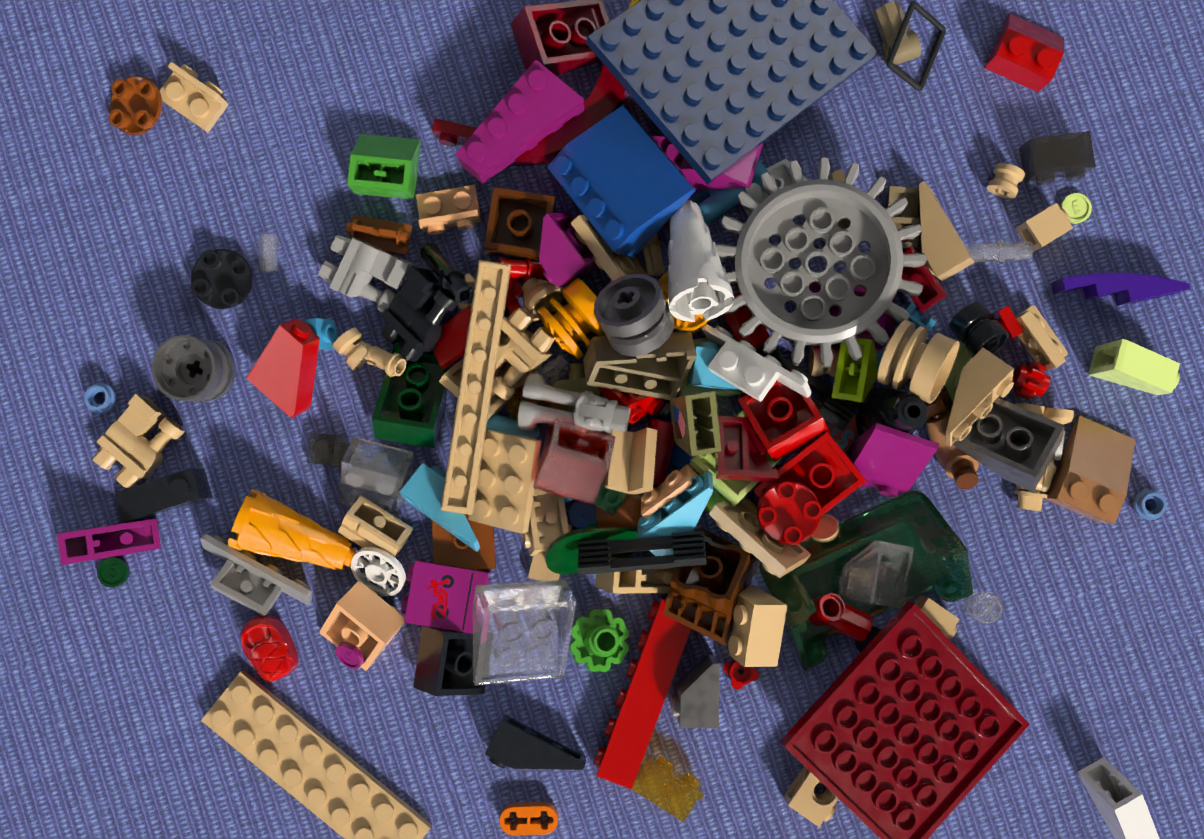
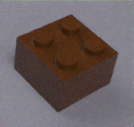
M494 187L484 243L487 255L518 260L530 258L531 261L539 262L543 217L547 213H555V196Z

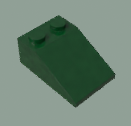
M394 344L391 354L399 353L402 345ZM424 351L416 362L406 360V369L402 375L390 377L385 373L372 416L375 438L435 448L448 391L439 380L445 372L452 368V364L443 369L440 367L434 352Z

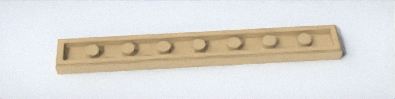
M479 260L441 503L442 511L473 515L510 278V264Z

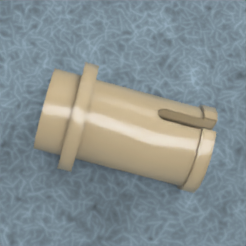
M372 346L366 354V360H368L366 362L368 364L385 370L386 374L390 377L400 376L406 369V360L399 353L391 354L380 349L378 346Z

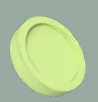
M1080 193L1068 195L1060 204V208H1063L1068 213L1071 224L1085 221L1092 211L1090 200Z

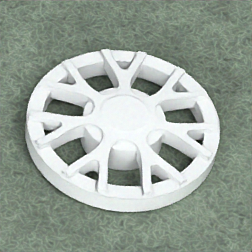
M365 547L360 549L352 558L351 570L356 580H360L366 586L371 587L377 595H396L405 585L406 574L402 564L394 555L386 552L384 549ZM363 555L370 561V563L361 558L360 556ZM359 568H365V573H361ZM391 574L398 575L399 579L395 578ZM387 580H388V581L390 582V584L392 585V587H393L392 589H389V587H388V585H387V583H386Z

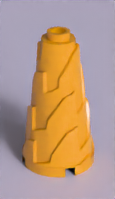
M256 489L250 490L251 497L246 496L231 531L237 533L236 539L229 538V547L240 551L244 549L261 555L281 557L297 562H308L333 570H342L344 565L350 567L356 549L351 548L352 542H349L348 538L320 526L314 520L297 513L287 505L266 496L267 494Z

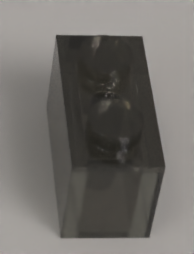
M1090 131L1030 139L1019 148L1022 170L1025 172L1024 183L1036 181L1038 186L1055 182L1056 178L1063 177L1066 178V181H1075L1084 178L1085 173L1096 167Z

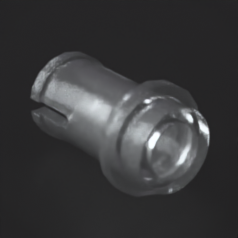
M259 234V240H256V244H259L258 271L279 272L278 245H281V241H278V235Z

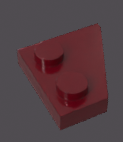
M718 416L721 451L715 452L716 479L776 482L778 472L776 468L772 469L765 456L766 450L761 441L756 438L755 430L747 417Z

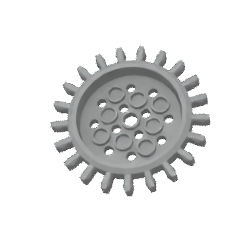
M821 158L817 168L818 180L804 181L800 165L797 160L792 161L789 168L792 184L782 189L778 188L774 178L766 172L762 174L761 181L769 197L759 204L750 194L744 191L738 195V201L741 206L751 213L746 223L724 216L721 221L723 228L739 235L737 246L716 245L719 258L735 259V270L726 273L729 283H737L740 295L733 298V305L725 314L735 312L739 308L746 306L753 316L743 323L739 334L745 338L751 335L759 325H763L772 332L764 343L763 353L766 355L772 354L776 350L779 340L783 338L795 344L791 354L792 365L799 366L804 358L805 345L820 346V361L823 368L830 367L833 360L831 344L843 341L846 343L848 353L854 361L861 359L862 348L856 339L857 335L867 330L874 340L883 346L889 341L887 332L877 323V320L884 313L901 323L910 317V314L904 308L892 302L896 292H903L910 296H919L922 292L923 286L921 284L901 278L903 267L923 266L927 261V255L903 254L902 241L914 239L921 233L922 228L920 224L909 225L897 230L892 218L903 212L908 201L903 197L884 209L875 198L883 192L886 179L882 176L876 179L867 192L854 187L853 184L859 175V164L852 163L847 169L844 182L829 180V159ZM801 216L805 219V223L798 226L793 222V219ZM840 220H847L850 226L847 229H841L838 226V222ZM772 236H778L781 242L774 246L769 243V239ZM818 239L823 240L825 247L817 249L814 247L813 242ZM866 243L869 245L870 251L862 253L859 251L858 245ZM813 257H821L826 261L827 267L824 271L815 273L808 266L809 260ZM792 259L800 261L801 266L798 269H792L789 266V262ZM836 263H842L845 266V271L838 273L834 270L833 266ZM767 279L775 280L776 286L773 289L765 287L764 283ZM811 283H818L821 290L813 293L809 290V285ZM858 286L863 287L866 292L865 295L862 297L856 296L854 288ZM786 303H794L796 310L792 313L787 312L784 309ZM833 306L841 310V314L837 317L829 313V309Z

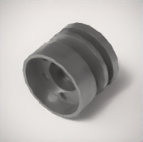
M187 335L171 337L162 343L153 356L151 366L153 380L159 390L172 399L182 401L208 402L219 399L228 392L234 383L236 373L234 358L225 346L218 341Z

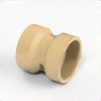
M354 327L343 333L333 343L332 347L338 354H343L346 357L348 366L355 370L368 361L366 360V354L372 346L362 340V334Z
M811 346L808 362L809 374L815 377H820L822 374H829L831 377H835L840 347L831 348L833 354L831 366L823 368L820 361V346Z

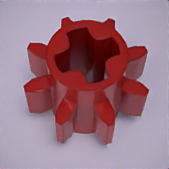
M1035 361L1027 362L1026 366L1020 364L1013 373V386L1017 387L1015 395L1027 400L1030 398L1034 399L1035 395L1043 396L1051 381V376L1044 373L1047 366Z

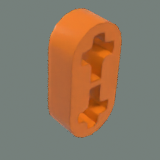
M548 802L511 803L502 810L499 823L501 829L508 835H545L555 830L559 814L556 807ZM541 811H547V815L553 817V819H549L548 825H542L540 819L531 818L540 817ZM511 812H516L518 818H527L526 820H518L517 826H512L511 821L506 820Z

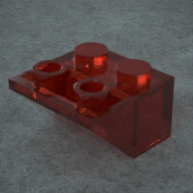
M555 419L546 429L533 488L588 504H594L610 466L616 437Z

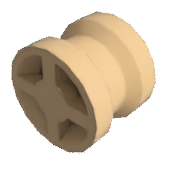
M996 164L993 171L995 177L989 181L987 190L1002 198H1016L1019 191L1017 185L1023 181L1025 172L1012 164Z

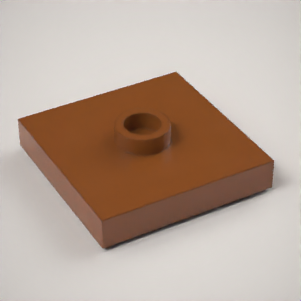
M432 520L433 558L435 564L470 570L496 568L494 526L468 520L480 545V549L476 552Z

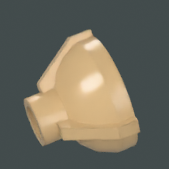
M531 278L524 283L522 287L524 291L523 308L535 318L534 321L541 320L537 311L542 306L551 315L553 314L554 309L549 304L552 298L560 304L564 299L562 286L557 287L549 281L537 280L536 278Z

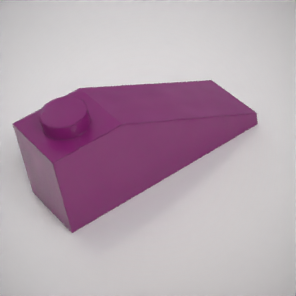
M157 518L55 535L59 566L161 548Z

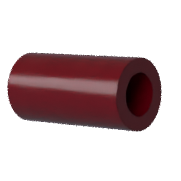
M649 419L647 428L657 430L653 488H656L667 477L675 441L671 423Z

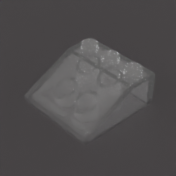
M566 580L475 586L472 612L473 682L475 686L565 676L577 602Z

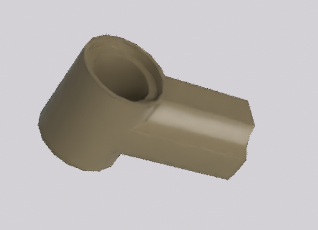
M894 1L884 4L873 13L883 40L882 52L886 64L905 17L900 2ZM908 25L894 58V65H899L921 56V43L918 35L914 31H910Z

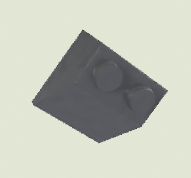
M707 654L677 683L676 693H671V712L673 718L678 719L680 728L719 729L720 663L714 654Z

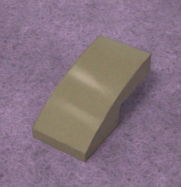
M887 186L886 208L894 201L903 197L908 201L903 212L892 218L897 230L909 225L920 224V218H917L919 187ZM919 235L914 239L902 241V248L912 246L918 249Z

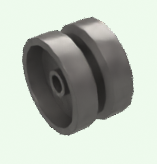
M631 274L622 276L610 282L600 291L594 302V314L613 350L621 355L634 357L648 354L664 344L674 329L675 318L669 311L662 289L657 280L649 275Z

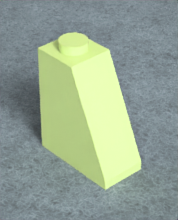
M1121 339L1095 347L1088 375L1151 394L1163 395L1172 393L1178 385L1180 363L1133 342Z

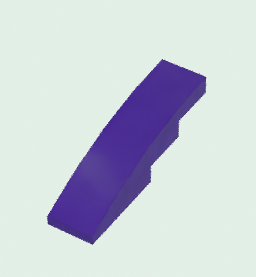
M1092 273L1064 277L1051 283L1053 295L1083 289L1085 300L1115 295L1117 306L1190 290V284L1186 282L1134 273Z

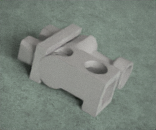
M336 235L330 250L344 257L339 266L325 260L318 275L331 283L329 288L348 297L361 296L378 303L377 309L384 312L385 309H389L392 300L398 293L391 289H386L382 292L369 284L372 277L385 282V284L395 289H400L407 279L405 274L410 266H413V263L367 243L360 238L351 239Z

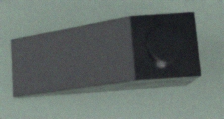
M197 468L164 476L115 494L123 523H129L213 498L205 469Z
M506 714L485 752V755L490 757L489 761L501 768L508 766L512 769L583 770L586 764L585 756Z

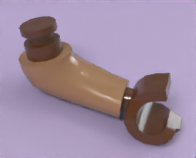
M944 384L937 398L931 404L923 401L926 404L928 416L925 425L929 440L939 443L935 456L941 467L945 470V473L948 477L955 479L958 488L970 489L976 486L979 481L976 473L979 468V462L954 445L950 447L946 445V429L953 402Z

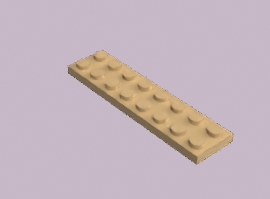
M245 670L236 676L201 720L344 839H423L432 827L429 821Z

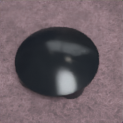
M207 250L202 253L192 269V292L199 300L212 308L228 309L235 307L246 299L252 288L253 276L248 262L232 250Z

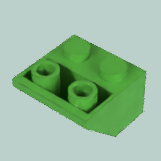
M360 134L350 154L347 185L355 194L414 200L420 139Z

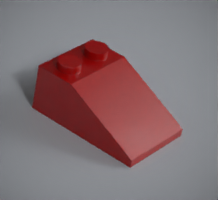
M826 431L776 467L778 472L776 482L759 481L753 488V491L761 499L764 492L777 483L784 481L801 483L811 489L816 495L822 508V516L867 480Z

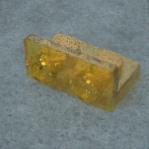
M650 755L637 775L632 790L684 822L697 800H702L705 795L703 788L700 786L701 781L688 772L684 775L674 770L675 765L665 757L659 756L657 759Z

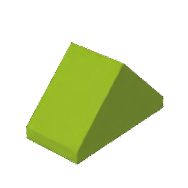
M856 338L862 348V357L854 361L848 353L846 343L844 341L841 342L832 398L864 403L877 379L878 364L874 340Z

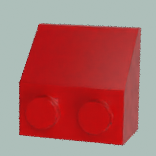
M1010 13L984 68L1039 92L1052 81L1064 54V37Z
M777 380L761 402L748 394L738 399L774 462L829 431L810 396L806 398Z

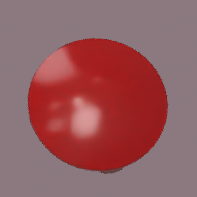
M794 481L780 482L768 488L762 495L757 508L758 521L764 533L772 540L788 545H796L811 537L819 526L822 514L821 505L813 491L807 486Z

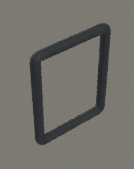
M911 2L887 59V67L914 89L921 91L934 64L945 36L946 28L917 2ZM914 9L940 30L919 84L893 64Z

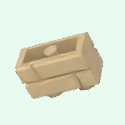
M361 495L345 515L338 533L362 548L376 547L384 549L396 558L413 528Z

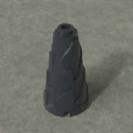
M879 388L870 391L864 403L859 402L861 406L855 413L859 436L876 423L913 435L915 430L921 428L928 419L926 404L920 398L890 388Z

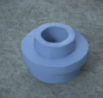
M104 383L93 384L84 395L86 406L95 413L109 412L113 409L117 400L115 390L110 385ZM104 393L105 401L104 403L100 404L98 401V397L100 394Z
M1143 490L1139 492L1133 502L1136 514L1145 520L1160 518L1167 507L1165 498L1156 490ZM1148 499L1152 503L1149 510L1145 507V502Z

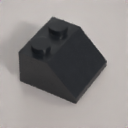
M422 626L413 688L434 696L484 694L493 633L480 631L478 635Z

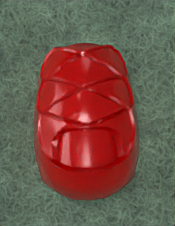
M258 616L250 619L243 625L240 639L244 653L265 681L273 682L281 679L296 669L299 662L296 647L288 629L279 618Z

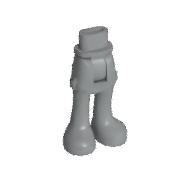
M530 373L523 388L524 399L564 404L575 407L574 412L563 411L522 401L518 411L519 430L532 431L537 423H549L576 429L581 434L587 431H606L607 433H612L613 430L626 432L630 407L620 406L616 400L609 401L594 395L592 391L575 392L545 384L543 376Z

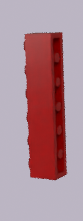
M663 596L660 597L659 602L653 601L647 617L652 620L648 631L642 630L636 646L641 649L637 660L631 659L626 672V677L630 678L626 689L621 688L615 702V706L619 707L615 719L609 718L604 735L608 736L604 748L599 746L593 761V765L597 766V777L631 790L691 628L663 615L667 599Z

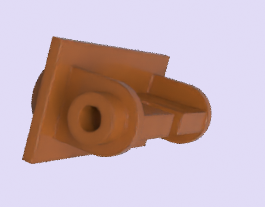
M353 215L352 222H347L346 233H349V238H360L387 252L404 255L408 253L412 225Z

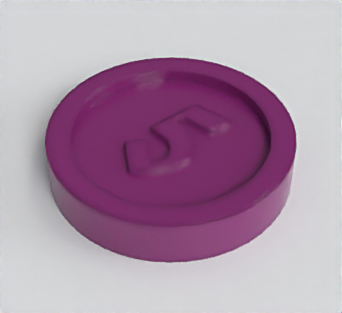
M341 642L336 647V656L346 667L355 670L359 669L364 663L363 654L355 645L349 642Z

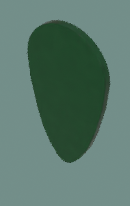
M590 524L586 529L568 532L558 537L549 545L544 556L545 563L549 570L557 574L578 573V541L609 539V541L637 539L638 529L622 527L598 528V526ZM635 552L612 553L611 557H627Z

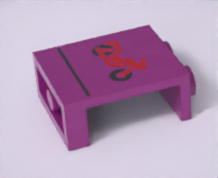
M425 559L415 560L414 565H410L407 572L406 582L411 584L409 596H404L401 606V614H405L404 623L478 635L482 627L491 571L484 569L476 571L425 562Z

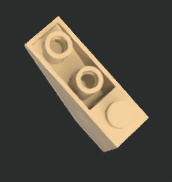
M982 348L961 370L946 429V445L949 447L957 439L962 441L971 431V425L978 418H985L993 407L992 403L999 396L1005 397L1014 385V368L985 348Z

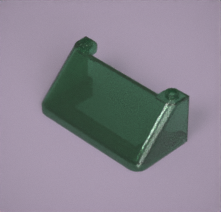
M919 491L906 492L838 523L839 533L836 538L829 542H817L809 537L807 540L799 543L811 555L804 564L780 578L765 570L762 562L759 563V571L768 593L787 605L784 628L805 671L819 665L826 659L828 650L823 639L838 633V631L825 625L816 626L809 621L808 618L811 614L816 612L812 601L815 598L829 593L837 594L845 604L873 617L932 589L940 599L947 602L959 601L973 594L967 548L930 499ZM823 604V611L828 615V610Z

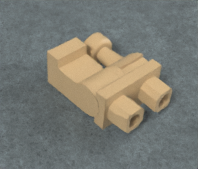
M518 308L509 317H503L492 391L507 401L515 393L513 385L525 373L538 370L543 361H546L551 356L548 349L555 340V337L544 327H539L533 336L526 331L535 318L525 308ZM508 361L511 367L504 377L498 376L501 372L500 368Z
M138 394L131 398L127 403L130 406L109 427L105 435H102L96 443L101 447L92 459L106 470H110L119 461L124 467L114 478L125 488L133 487L142 478L150 479L155 473L154 470L161 465L163 461L161 452L170 439L178 440L185 433V430L177 422L167 417V414L148 397ZM158 425L161 431L152 440L146 439Z

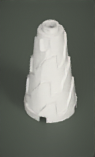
M687 200L670 218L669 267L667 272L668 307L671 314L677 319L695 322L694 315L703 314V320L707 321L728 311L733 305L734 295L725 267L721 265L716 243L712 242L709 228L704 223L701 209L697 203Z

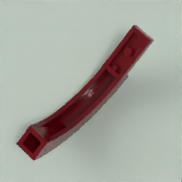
M603 65L596 86L584 102L585 111L577 117L574 116L555 133L552 132L543 138L530 151L527 150L518 156L509 166H531L552 162L566 144L621 107L628 92L608 68ZM437 118L434 119L432 127L436 139H439L441 144L455 147L456 144L463 145L477 129L476 127Z

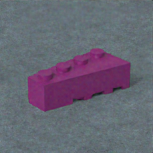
M535 60L455 154L456 158L465 170L484 184L513 163L518 156L527 150L530 151L543 138L552 132L555 133L568 120L584 112V98Z

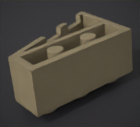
M691 331L672 332L669 339L656 350L634 357L621 355L613 350L607 336L592 337L583 359L586 385L666 400L676 398L697 356Z

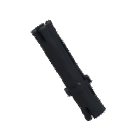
M434 243L425 244L420 250V255L439 277L443 289L450 292L458 303H469L473 299L474 290L465 281L462 271L453 267L436 244L435 246Z

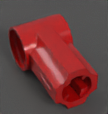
M825 594L811 600L806 606L807 618L816 626L825 625L859 642L864 641L868 633L871 632L873 625L871 615L845 604L837 594ZM823 604L828 610V615L823 611Z

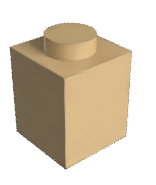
M1056 202L1015 229L1032 253L1073 229L1070 224L1068 213L1063 208H1060Z

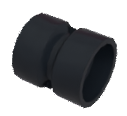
M973 302L962 308L949 324L951 331L960 341H967L965 347L973 356L982 348L994 354L1004 346L1009 338V333L999 321L992 320L993 315L981 302Z

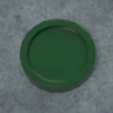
M120 557L106 558L97 568L99 581L104 586L110 588L123 585L128 580L130 574L127 562Z

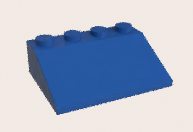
M623 105L566 144L547 167L612 251L632 258L641 251L696 191L627 107Z

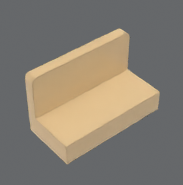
M644 428L636 432L613 430L612 433H609L605 488L632 495L653 490L657 430Z

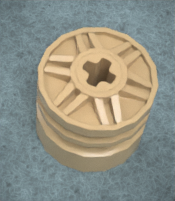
M904 320L884 349L877 380L885 385H888L893 380L892 387L900 390L910 379L909 395L931 404L937 398L951 372L960 342L936 333L929 343L925 344L927 328L920 326L915 330V323Z

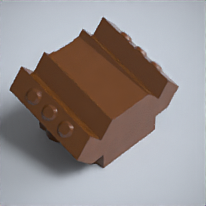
M700 528L697 531H704L707 564L676 567L670 580L671 589L666 599L663 615L726 645L732 633L734 624L733 611L737 605L738 594L751 585L752 578L757 573L759 559L741 547Z

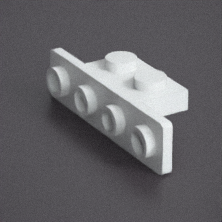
M705 324L702 327L706 338L710 342L718 344L721 348L708 365L711 373L760 402L776 380L806 398L811 395L812 392L808 385V379L799 371L792 369L789 372L781 367L782 364L776 358L768 354L763 357L756 353V349L750 343L744 340L737 342L731 338V334L720 326L713 328Z

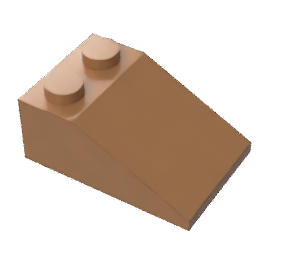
M1080 415L1077 416L1063 448L1061 461H1058L1056 465V473L1053 475L1050 488L1045 493L1048 496L1043 499L1098 523L1115 524L1127 495L1136 439Z

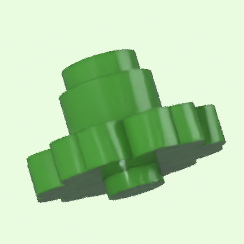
M590 609L586 617H576L573 625L568 630L569 636L573 639L568 644V651L572 654L574 662L585 663L588 671L607 672L611 667V663L621 664L624 656L629 651V646L625 642L629 637V630L625 626L624 620L619 617H612V613L608 609Z

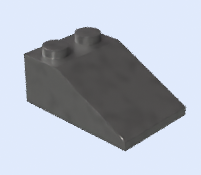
M997 398L992 403L993 407L988 415L983 419L978 418L971 425L972 429L962 441L957 439L952 445L1003 479L1034 492L1062 442L1065 425Z

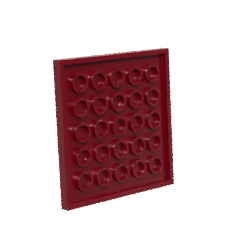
M908 600L779 742L880 839H928L1030 724L919 607Z

